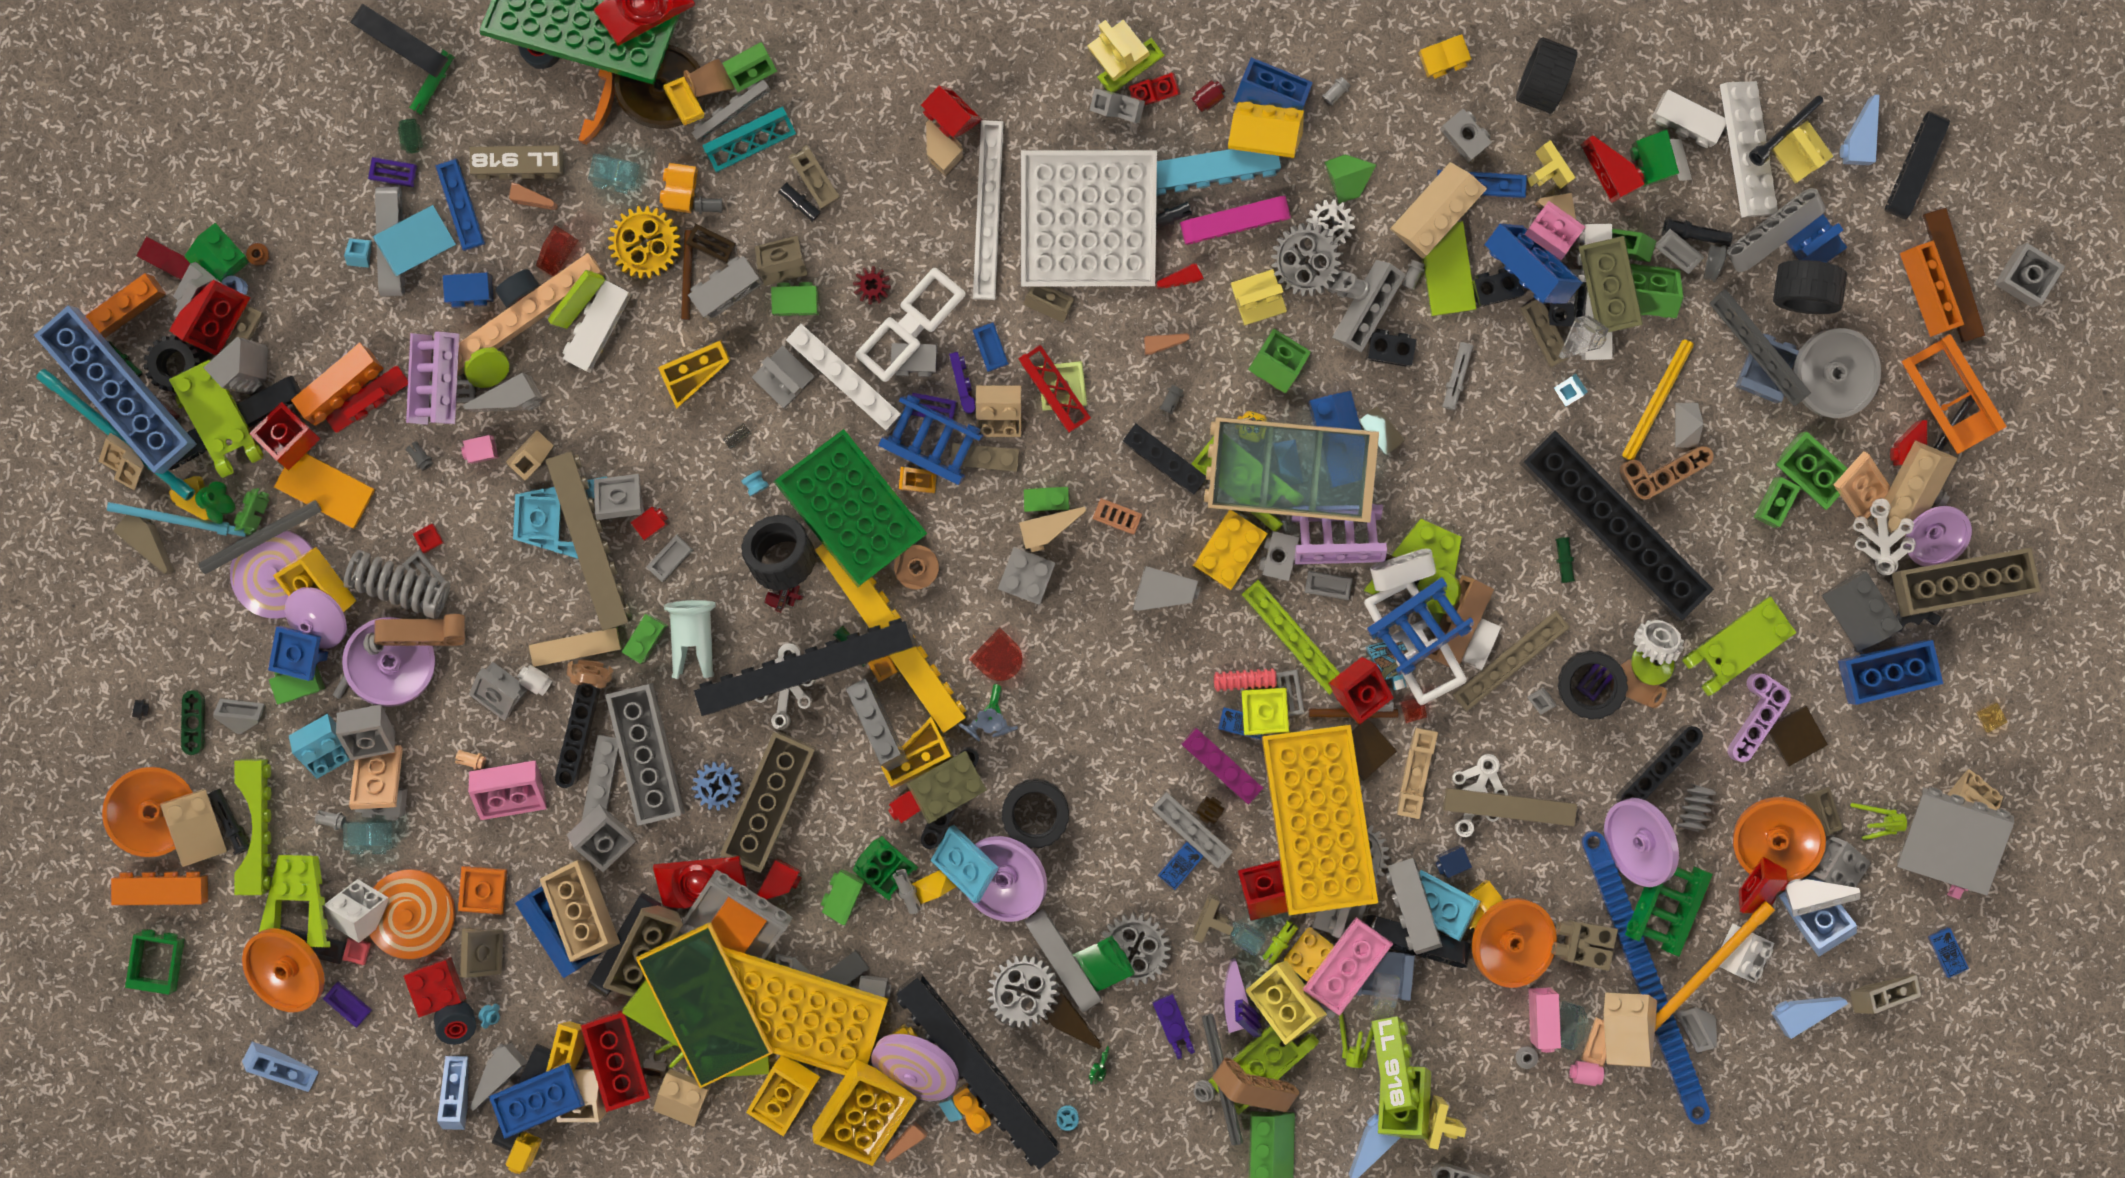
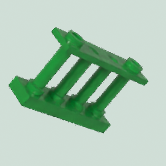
M1695 866L1692 872L1677 867L1674 873L1675 876L1688 881L1683 893L1666 887L1663 883L1654 887H1644L1633 916L1627 924L1625 935L1639 942L1642 935L1663 943L1662 950L1680 957L1713 875ZM1659 894L1679 901L1675 914L1654 906ZM1651 914L1671 922L1667 934L1646 927Z

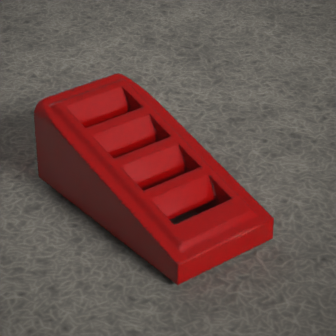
M1193 263L1157 281L1155 286L1157 289H1165L1203 281L1204 278L1197 263Z

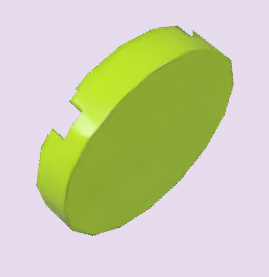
M493 347L482 348L471 354L469 361L466 360L464 373L468 382L473 386L489 388L505 379L509 372L510 364L502 351H498Z
M1436 570L1434 575L1419 580L1417 588L1421 592L1442 577L1447 584L1445 596L1453 607H1455L1461 597V586L1458 579L1447 571ZM1432 599L1426 603L1431 613H1446L1438 600Z

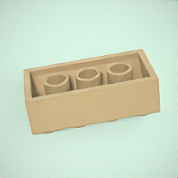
M1450 162L1390 230L1423 259L1487 188L1470 173Z
M1918 441L1914 442L1884 498L1891 506L1887 516L1888 531L1890 533L1899 527L1902 519L1909 518L1914 521L1923 512L1931 509L1957 461V457ZM1874 517L1873 520L1875 521L1876 525L1878 526L1877 518Z
M576 860L540 878L570 962L602 953L620 944L590 861Z

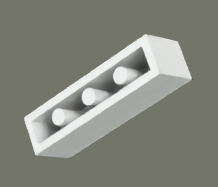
M607 280L604 281L594 294L596 297L593 303H589L586 306L584 320L576 325L573 332L575 336L572 342H568L563 350L564 360L589 373L592 371L632 296L631 293Z

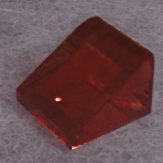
M1416 698L1400 701L1405 723L1427 718L1425 704H1418Z

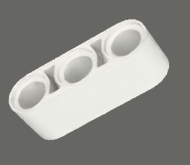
M1430 549L1417 550L1385 562L1377 563L1370 568L1376 591L1390 590L1436 573L1433 554Z

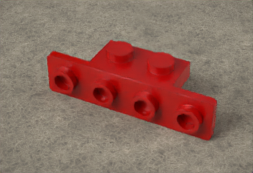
M394 366L362 388L358 393L353 394L341 407L330 413L326 420L334 432L339 433L356 420L361 421L369 415L368 412L374 408L378 409L385 405L387 399L408 386L407 377L399 366Z

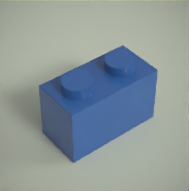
M488 272L443 275L444 302L451 304L452 308H463L465 303H474V306L480 307L487 306V302H494L492 275Z

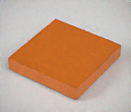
M462 866L458 911L503 915L507 869Z

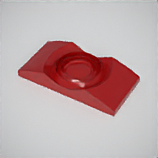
M604 0L594 9V13L619 46L695 6V2L693 0Z
M740 856L654 864L653 870L662 905L684 909L692 907L716 869L728 875L740 885L747 887Z

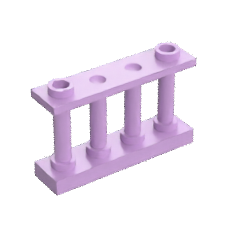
M435 332L434 340H432V335L410 333L406 423L428 425V417H431V423L455 424L459 334ZM432 349H434L433 363H431ZM433 372L432 385H429L430 375ZM429 394H432L431 408H429Z
M1372 503L1370 523L1367 522L1369 543L1366 544L1355 543L1353 521L1292 515V522H1300L1301 545H1296L1295 564L1385 562L1387 545L1386 543L1378 542L1376 520H1381L1383 505ZM1300 505L1293 507V509L1309 510V506ZM1359 505L1316 506V511L1358 514ZM1322 521L1324 544L1312 545L1310 544L1309 522ZM1331 521L1345 522L1346 544H1333Z

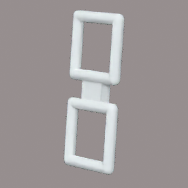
M932 268L901 302L900 306L907 314L899 323L893 318L888 317L856 352V357L882 381H889L919 348L920 342L916 337L924 328L929 332L934 331L965 297V291L939 269ZM934 279H937L954 296L930 321L914 308L912 303ZM891 328L909 345L885 371L866 354Z
M1411 582L1390 590L1380 591L1367 598L1364 604L1373 621L1377 622L1382 618L1375 604L1406 588L1411 596L1414 597L1419 593L1415 583ZM1424 620L1411 625L1426 647L1438 640L1434 638L1428 641L1423 632V629L1428 627ZM1404 630L1394 635H1391L1389 632L1395 643L1403 642L1408 651L1404 655L1408 660L1419 653ZM1448 643L1440 649L1453 671L1455 679L1423 694L1412 672L1408 675L1402 673L1420 705L1440 697L1465 684L1467 681Z

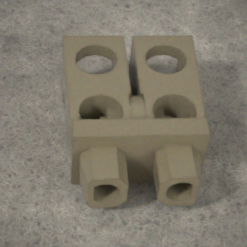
M1569 919L1568 922L1558 921L1556 933L1565 935L1564 944L1554 942L1551 953L1567 962L1609 971L1613 951L1608 948L1614 949L1618 929L1610 925L1594 924Z

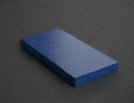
M569 1063L489 1096L504 1139L585 1105Z

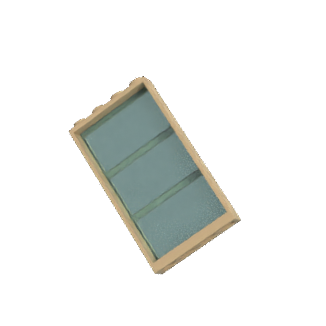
M1216 417L1215 422L1211 421L1210 435H1214V443L1209 444L1208 457L1212 458L1211 467L1207 466L1206 480H1210V487L1205 489L1204 502H1208V508L1370 523L1379 431Z

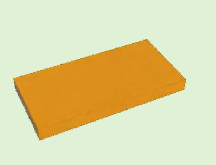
M307 453L289 471L284 467L274 488L305 504L316 500L320 504L322 513L353 529L356 528L376 490Z

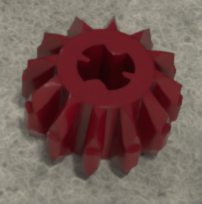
M872 266L871 273H868V270L863 268L865 276L859 273L856 274V277L861 282H853V286L861 288L855 290L854 293L855 295L862 294L860 297L861 302H864L868 297L869 305L873 304V298H876V301L880 304V295L888 298V294L883 290H891V285L884 284L890 278L889 276L881 278L884 275V270L881 269L876 274L875 266ZM874 281H877V283H875L877 286L876 290L873 288L870 289V291L867 290L869 288L867 285L868 282L873 283Z

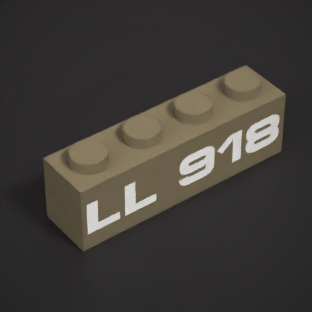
M560 146L469 147L470 174L477 177L478 181H490V177H499V180L510 181L513 180V177L519 176L522 177V180H535V176H544L546 180H557V176H564L563 148Z

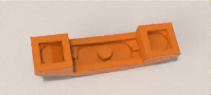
M599 70L598 76L605 80V85L594 121L584 120L578 139L582 144L587 145L599 133L610 114L615 96V73Z

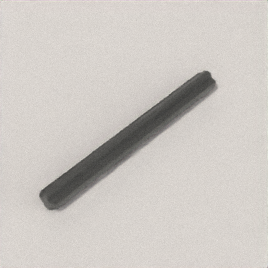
M314 500L199 562L200 570L207 574L322 511L320 504Z
M1206 1014L1202 1016L1214 1072H1216L1224 1057L1214 1015ZM1218 1086L1231 1144L1233 1146L1243 1143L1234 1102L1227 1098Z

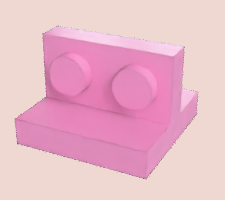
M1548 201L1524 235L1562 260L1585 226Z

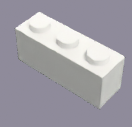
M1670 90L1663 93L1652 115V118L1656 119L1658 125L1665 128L1670 126L1676 129L1678 135L1685 138L1690 136L1696 139V144L1708 148V146L1712 147L1717 143L1726 125L1724 117Z

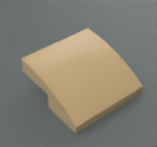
M110 433L105 439L99 462L116 471L114 478L116 481L135 490L144 464L131 447Z

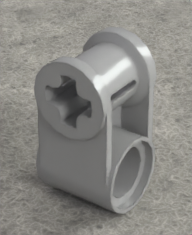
M1341 270L1342 273L1334 274L1338 280L1330 282L1332 287L1327 289L1333 294L1336 292L1340 297L1362 300L1368 295L1370 290L1368 282L1357 279L1353 273Z

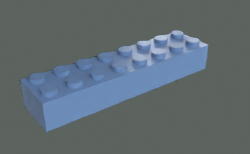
M68 305L34 334L37 340L153 473H165L197 445L79 308Z

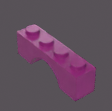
M1196 727L1180 743L1248 805L1263 789L1259 783Z

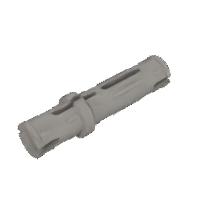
M1464 342L1459 344L1450 381L1446 383L1447 391L1442 405L1443 408L1454 411L1456 410L1460 392H1463L1464 389L1462 384L1474 347ZM1462 357H1464L1460 373L1458 374ZM1456 379H1457V384H1456V387H1455V391H1454V394H1453V396H1452V392H1453V389H1454V386H1455V382H1456Z

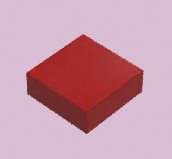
M434 523L413 533L423 554L444 543Z

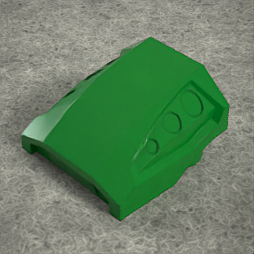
M881 836L872 841L858 857L853 871L889 901L892 898L891 895L898 888L893 874L898 870L905 869L909 876L913 870L916 871L918 869V866Z
M1112 935L1072 954L1073 957H1076L1096 992L1135 974L1126 954Z

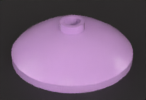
M1939 506L1919 515L1913 521L1914 528L1912 532L1905 536V538L1911 537L1916 541L1914 551L1908 553V555L1915 563L1925 567L1952 562L1958 558L1970 542L1972 527L1967 516L1959 509L1950 506Z
M311 587L297 589L288 597L285 604V615L291 629L305 634L321 636L319 646L321 649L332 648L343 640L347 628L346 619L342 609L332 597L321 590Z

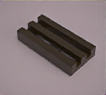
M695 223L686 245L727 264L736 243ZM697 230L730 246L729 249L697 235ZM693 238L725 253V257L693 242Z

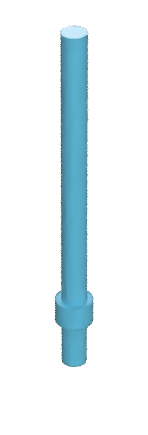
M108 502L107 511L215 531L217 534L224 536L231 534L246 537V534L243 533L244 529L235 531L236 526L229 525L228 522L217 524L211 521Z

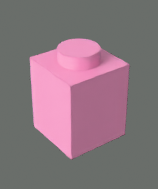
M487 435L463 441L462 455L468 463L474 464L499 458L494 436Z

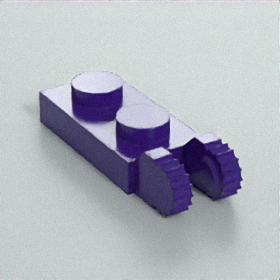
M958 352L950 353L949 356L962 409H964L965 413L971 414L975 411L976 405L974 398L968 394V391H972L969 378H964L963 370L967 369L964 356L959 357Z
M1173 993L1153 1001V1006L1168 1042L1172 1044L1177 1059L1183 1057L1176 1041L1183 1038L1185 1039L1188 1052L1190 1054L1195 1053L1189 1038V1031Z

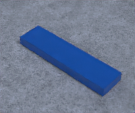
M458 159L435 165L463 251L485 245Z
M1437 170V176H1438L1443 170ZM1468 172L1487 188L1481 196L1526 198L1527 175Z

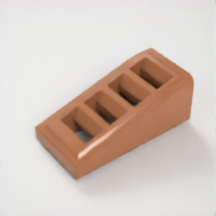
M512 182L509 199L513 203L557 210L558 205L554 201Z
M1189 334L1145 336V356L1185 343L1190 339Z
M1100 498L1092 519L1134 535L1142 514ZM1107 505L1109 508L1105 518L1100 517L1104 506ZM1113 508H1115L1117 512L1112 522L1109 521ZM1121 512H1125L1122 524H1117ZM1132 515L1134 518L1130 528L1125 527L1129 516Z
M913 1121L886 1152L885 1160L887 1162L892 1161L925 1139L928 1132Z

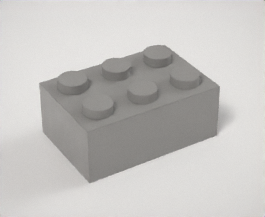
M744 256L733 258L727 263L728 267L723 271L720 269L716 270L709 276L710 280L702 284L700 282L690 289L692 292L688 296L706 320L711 321L764 284Z

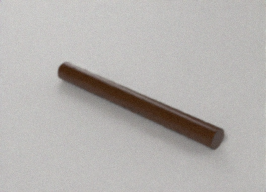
M685 230L681 320H690L691 299L688 294L691 293L693 248L686 245V242L692 230Z
M1309 708L1308 710L1309 717L1353 718L1346 709ZM1398 709L1393 711H1377L1369 718H1398Z

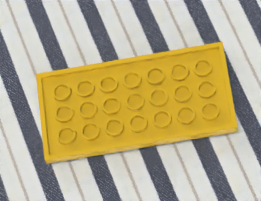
M1351 725L1262 736L1288 916L1377 904L1378 897Z
M723 947L774 1051L773 1053L844 1076L855 1059L868 1064L888 998ZM715 951L709 970L721 965ZM726 974L704 984L698 1007L704 1010V1015L694 1028L700 1029L742 1008ZM747 1017L712 1033L755 1048L761 1047Z

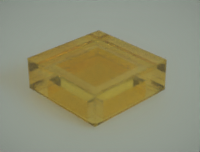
M1996 702L1976 712L1987 733L2008 723Z

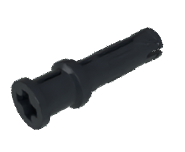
M1668 216L1664 221L1662 236L1671 229L1684 240L1691 238L1728 247L1733 237L1732 232L1692 225V222L1688 220L1682 222L1672 220V217Z
M221 788L207 794L226 830L224 833L225 838L229 839L234 849L233 855L236 856L248 851L250 844L245 837V829L238 825ZM219 803H221V805H222V807H223V809H224V811H225V813H226L228 819L226 818V816H225V814H224V812H223V810H222V808H221V806H220Z

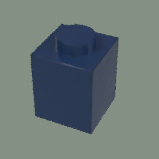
M1461 845L1436 855L1438 861L1435 862V866L1439 874H1444L1447 878L1472 868L1468 856Z

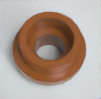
M254 243L248 247L246 257L251 264L260 266L268 261L269 250L261 243ZM256 250L260 251V256L258 258L254 257V252Z

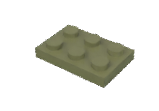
M966 751L907 783L928 823L933 822L987 791Z

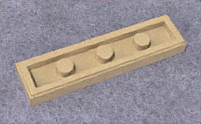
M618 627L529 645L534 667L622 649Z

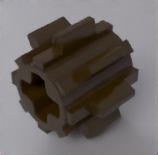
M1206 796L1195 813L1199 815V820L1208 825L1210 822L1214 825L1225 808L1213 796L1211 799Z

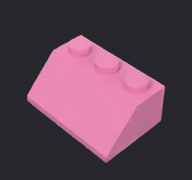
M536 760L469 772L468 792L480 820L547 809L542 777Z

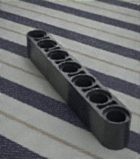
M289 376L237 404V407L250 428L257 424V421L264 420L281 402L286 406L293 404L291 399L299 394L301 389L295 378ZM196 428L187 433L197 445L168 470L180 467L179 464L183 465L198 457L199 453L203 454L208 451Z

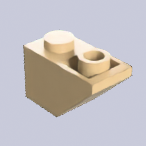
M536 430L506 463L521 478L526 480L542 464L554 445Z

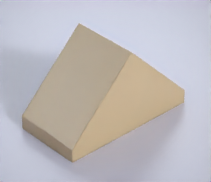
M1572 193L1540 198L1534 204L1542 210L1547 202L1550 201L1576 220Z

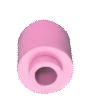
M1576 1061L1574 1065L1570 1066L1569 1077L1573 1078V1083L1602 1085L1604 1068L1595 1063Z

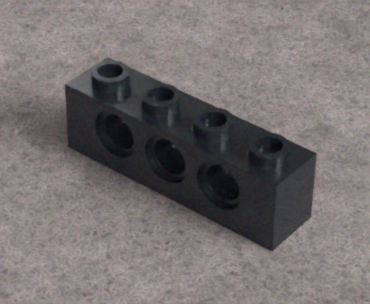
M1136 423L1122 441L1124 445L1192 496L1206 480V475Z

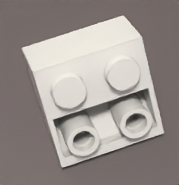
M357 879L325 903L324 909L328 924L359 943L376 930L389 899Z
M1732 923L1731 928H1730V930H1729V932H1728V934H1727V936H1726V938H1725V940H1724L1722 946H1723L1741 927H1739V926H1737V925H1735V924ZM1751 933L1719 967L1756 983L1762 976L1763 967L1767 959L1772 955L1775 943Z

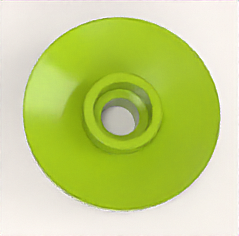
M1635 649L1631 659V666L1635 676L1641 682L1648 685H1659L1671 677L1674 671V660H1672L1671 664L1664 661L1662 665L1656 666L1650 662V657L1643 658L1644 653L1637 652Z

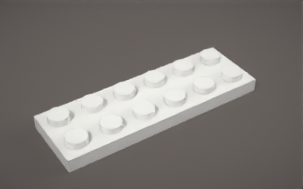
M1757 81L1726 82L1720 84L1741 218L1772 215L1778 209L1770 156L1762 166L1753 164L1749 158V153L1756 146L1767 143Z

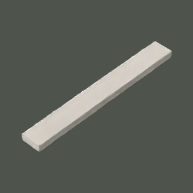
M981 120L973 299L995 300L1003 121Z

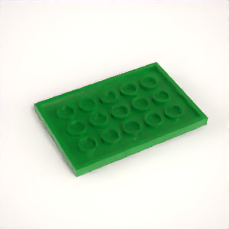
M844 429L774 481L782 494L857 587H860L927 535L924 528Z

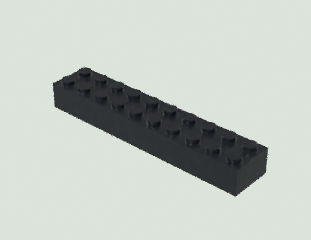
M1556 430L1549 432L1519 462L1676 621H1683L1714 590Z
M919 971L900 986L896 994L898 996L896 1000L904 1010L908 1008L912 1013L911 1019L918 1027L922 1026L926 1030L925 1036L929 1042L936 1043L953 1060L958 1069L959 1078L961 1080L964 1078L969 1085L967 1087L974 1097L979 1096L981 1098L985 1111L989 1115L991 1113L994 1114L997 1118L996 1124L1003 1132L1007 1130L1012 1137L1010 1141L1015 1148H1021L1026 1154L1024 1158L1031 1167L1035 1165L1040 1170L1060 1153V1143L923 974Z

